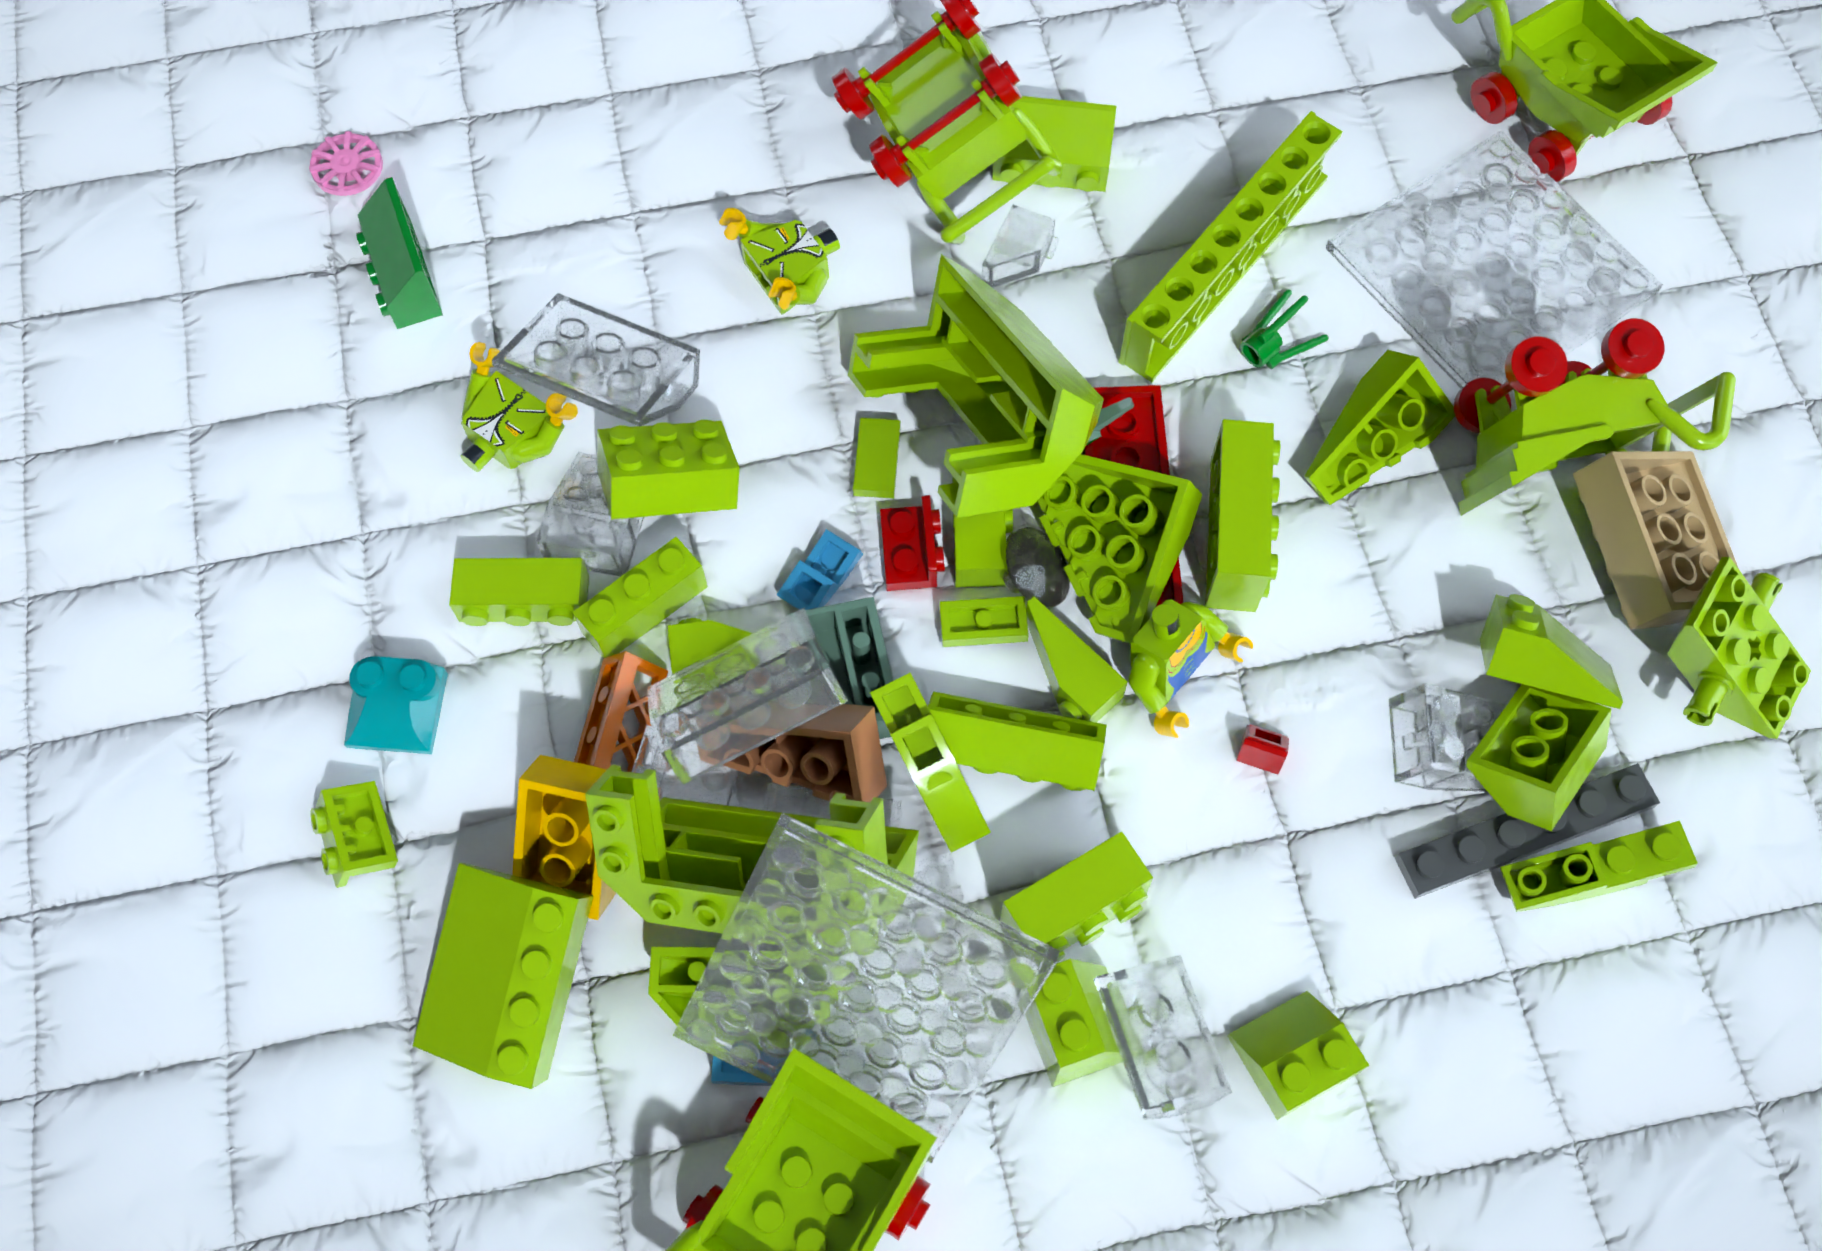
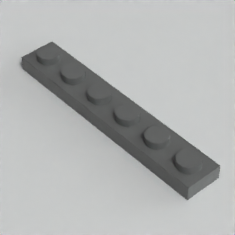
M1637 763L1582 784L1552 831L1504 813L1403 851L1394 859L1414 899L1651 810L1659 805L1660 801L1640 765Z

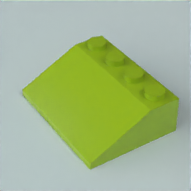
M463 862L459 863L412 1046L484 1077L528 1089H533L547 1081L594 896Z

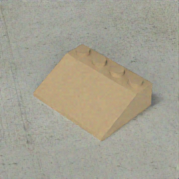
M1693 451L1610 452L1573 473L1578 487L1579 498L1587 511L1592 525L1593 536L1600 546L1606 563L1607 574L1613 581L1621 603L1622 614L1627 620L1630 630L1657 628L1684 622L1701 589L1721 557H1730L1738 567Z

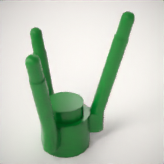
M1290 289L1285 290L1255 328L1242 338L1240 350L1251 365L1261 368L1266 364L1268 368L1273 369L1280 362L1328 341L1329 336L1323 334L1279 353L1283 340L1277 331L1308 302L1306 295L1301 296L1278 319L1268 326L1292 295Z

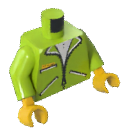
M727 208L724 211L719 224L727 226L724 231L725 237L728 240H735L738 235L742 238L740 243L744 264L781 315L788 312L795 305H812L818 300L829 279L827 255L840 249L839 240L831 228L812 237L804 224L799 220L787 223H760L746 219L744 214L736 208Z
M474 343L470 348L469 356L472 363L477 365V369H472L461 416L462 427L472 444L460 455L461 459L472 470L480 472L492 458L508 469H515L522 463L548 456L565 427L563 420L574 419L578 414L577 406L567 402L562 408L567 397L560 393L551 394L545 404L497 370L491 374L489 369L497 366L501 361L500 351L497 348H490L485 360L483 356L486 349L485 343Z

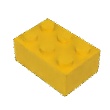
M540 754L519 778L512 875L593 895L588 918L599 920L616 895V892L598 876L585 794L607 769Z

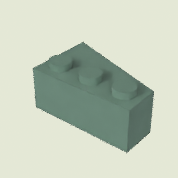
M874 596L789 613L791 635L799 648L802 649L804 656L832 701L837 704L874 706L879 739L891 737L870 692L893 681Z

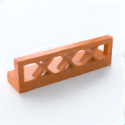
M627 651L603 658L574 762L608 769L611 766L613 753L622 749L628 762L627 772L641 773L668 670ZM636 671L652 677L648 694L641 698L633 683ZM633 709L640 725L637 734L629 738L622 721L625 712Z

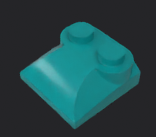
M370 656L358 661L351 669L349 675V683L353 692L344 746L352 749L432 755L448 677L445 668L424 660Z

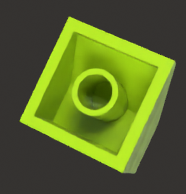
M1308 990L1227 1035L1277 1120L1353 1078L1370 1066L1344 1023Z

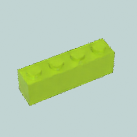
M933 691L928 708L957 764L973 767L976 771L984 774L1000 772L1016 775L1019 779L1026 782L1046 781L1060 784L1063 788L1071 791H1082L1084 789L1095 791L1105 744L1106 724Z

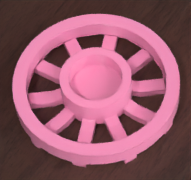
M351 131L324 138L325 141L316 150L313 149L311 153L312 157L309 167L311 175L319 188L332 195L348 196L368 189L379 178L383 168L382 155L377 145L368 136L353 134ZM351 143H357L353 149H350ZM343 144V149L340 150L337 145ZM364 146L371 149L358 154ZM332 149L334 151V154L331 155L326 152ZM375 156L374 165L362 162L364 159ZM321 158L330 161L319 164ZM332 169L322 179L319 177V171ZM363 170L371 171L364 179L361 178ZM334 176L339 179L338 186L328 184V182ZM353 180L357 181V183L353 185L345 186V182Z

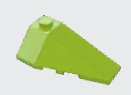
M1387 349L1360 379L1304 475L1326 504L1331 505L1370 480L1372 474L1383 467H1393L1402 461L1401 456L1412 449H1422L1430 444L1455 417L1453 404L1419 357Z

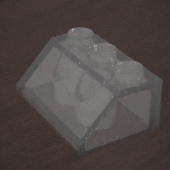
M1181 954L1099 975L1094 978L1143 1120L1166 1119L1206 1108L1233 1093Z

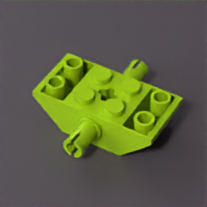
M1721 557L1701 589L1667 655L1695 690L1691 700L1683 710V714L1687 715L1686 718L1690 722L1700 726H1710L1715 714L1718 713L1767 738L1777 739L1785 722L1791 715L1792 708L1802 688L1808 682L1811 670L1769 612L1778 593L1782 590L1783 584L1779 583L1780 579L1769 573H1757L1750 586L1730 557Z

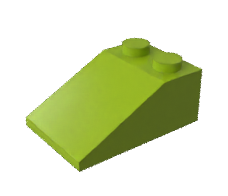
M1511 594L1509 597L1495 595L1480 637L1486 675L1621 709L1623 699L1612 667L1607 661L1540 605L1535 604L1532 599L1518 594Z

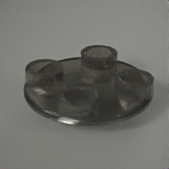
M1025 527L1011 533L1007 537L1006 547L1008 570L1003 575L1004 583L1008 590L1012 593L1020 592L1027 600L1035 597L1047 609L1061 604L1069 592L1070 580L1063 568L1068 564L1059 546H1053L1048 535L1036 528Z

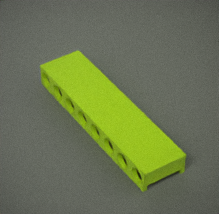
M1313 111L1307 114L1127 318L1119 358L1121 365H1126L1151 383L1158 377L1327 181L1328 175L1322 172V164L1326 153L1339 140L1343 131L1316 116V113Z

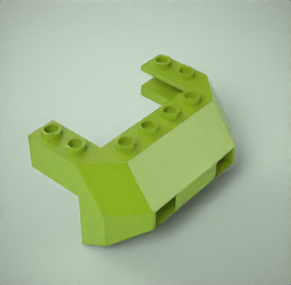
M942 254L940 256L927 326L854 333L848 377L864 397L878 398L888 394L916 393L920 390L937 388L982 443L946 449L943 464L956 479L957 483L939 485L937 493L956 518L1033 506L1083 452L1098 423L1104 401L1101 395L1021 309L976 274Z
M611 765L585 794L598 876L648 923L824 950L853 951L895 918L913 885L919 830L885 826L883 798L873 797L871 802L847 800L844 793H835L829 802L830 819L663 797L659 802L655 770L646 769L642 774L621 771L620 765Z

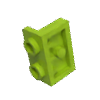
M369 781L321 790L316 806L310 810V819L314 833L316 835L321 834L325 847L321 851L323 869L326 875L332 874L335 887L346 886L351 876L395 868L398 858L376 782Z

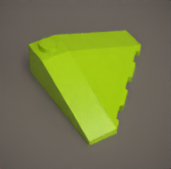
M1080 454L1039 498L1038 503L1044 513L1039 519L1052 545L1055 547L1060 546L1068 562V565L1063 568L1077 596L1085 597L1093 613V616L1088 619L1095 633L1131 644L1133 637L1150 619L1190 534L1203 494L1188 479Z

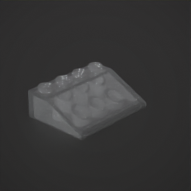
M557 293L492 359V366L640 427L679 410L697 389L701 349Z
M805 608L647 687L649 721L660 753L683 785L848 701Z

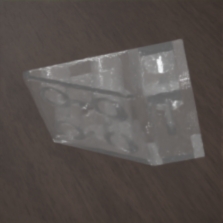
M578 452L547 503L536 543L543 558H582L587 571L621 577L629 571L644 517L611 520L597 471V455Z
M1423 683L1388 699L1394 780L1396 783L1427 790L1488 792L1466 767L1467 759L1506 707V703L1428 683Z

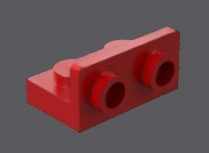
M930 495L921 496V506L880 509L886 590L936 588L937 572H944L945 564L943 546L935 547L934 534H941L939 509H931Z

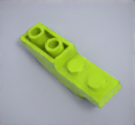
M911 672L870 692L950 852L952 853L990 834L991 831Z
M1679 820L1592 845V842H1587L1500 867V871L1515 911L1520 912L1580 901L1644 885L1651 879L1695 868L1698 862Z

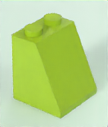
M1070 958L1025 974L1019 1000L1052 1088L1141 1055L1106 966Z

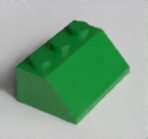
M393 177L386 178L357 215L362 231L357 232L356 237L364 256L370 254L372 260L365 263L373 286L380 285L382 291L375 294L383 317L391 315L398 330L442 316L443 313L412 221Z

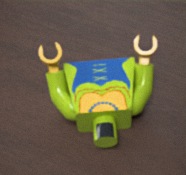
M1172 599L1165 600L1163 604L1154 608L1152 617L1133 637L1131 642L1129 685L1148 712L1156 714L1154 728L1158 734L1178 738L1179 736L1174 730V725L1183 728L1189 727V718L1185 713L1168 710L1165 705L1169 703L1215 648V642L1219 641L1218 649L1223 657L1237 662H1243L1236 652L1238 645L1253 649V643L1249 638L1235 633H1228V626L1210 609L1201 604L1193 602L1179 604Z

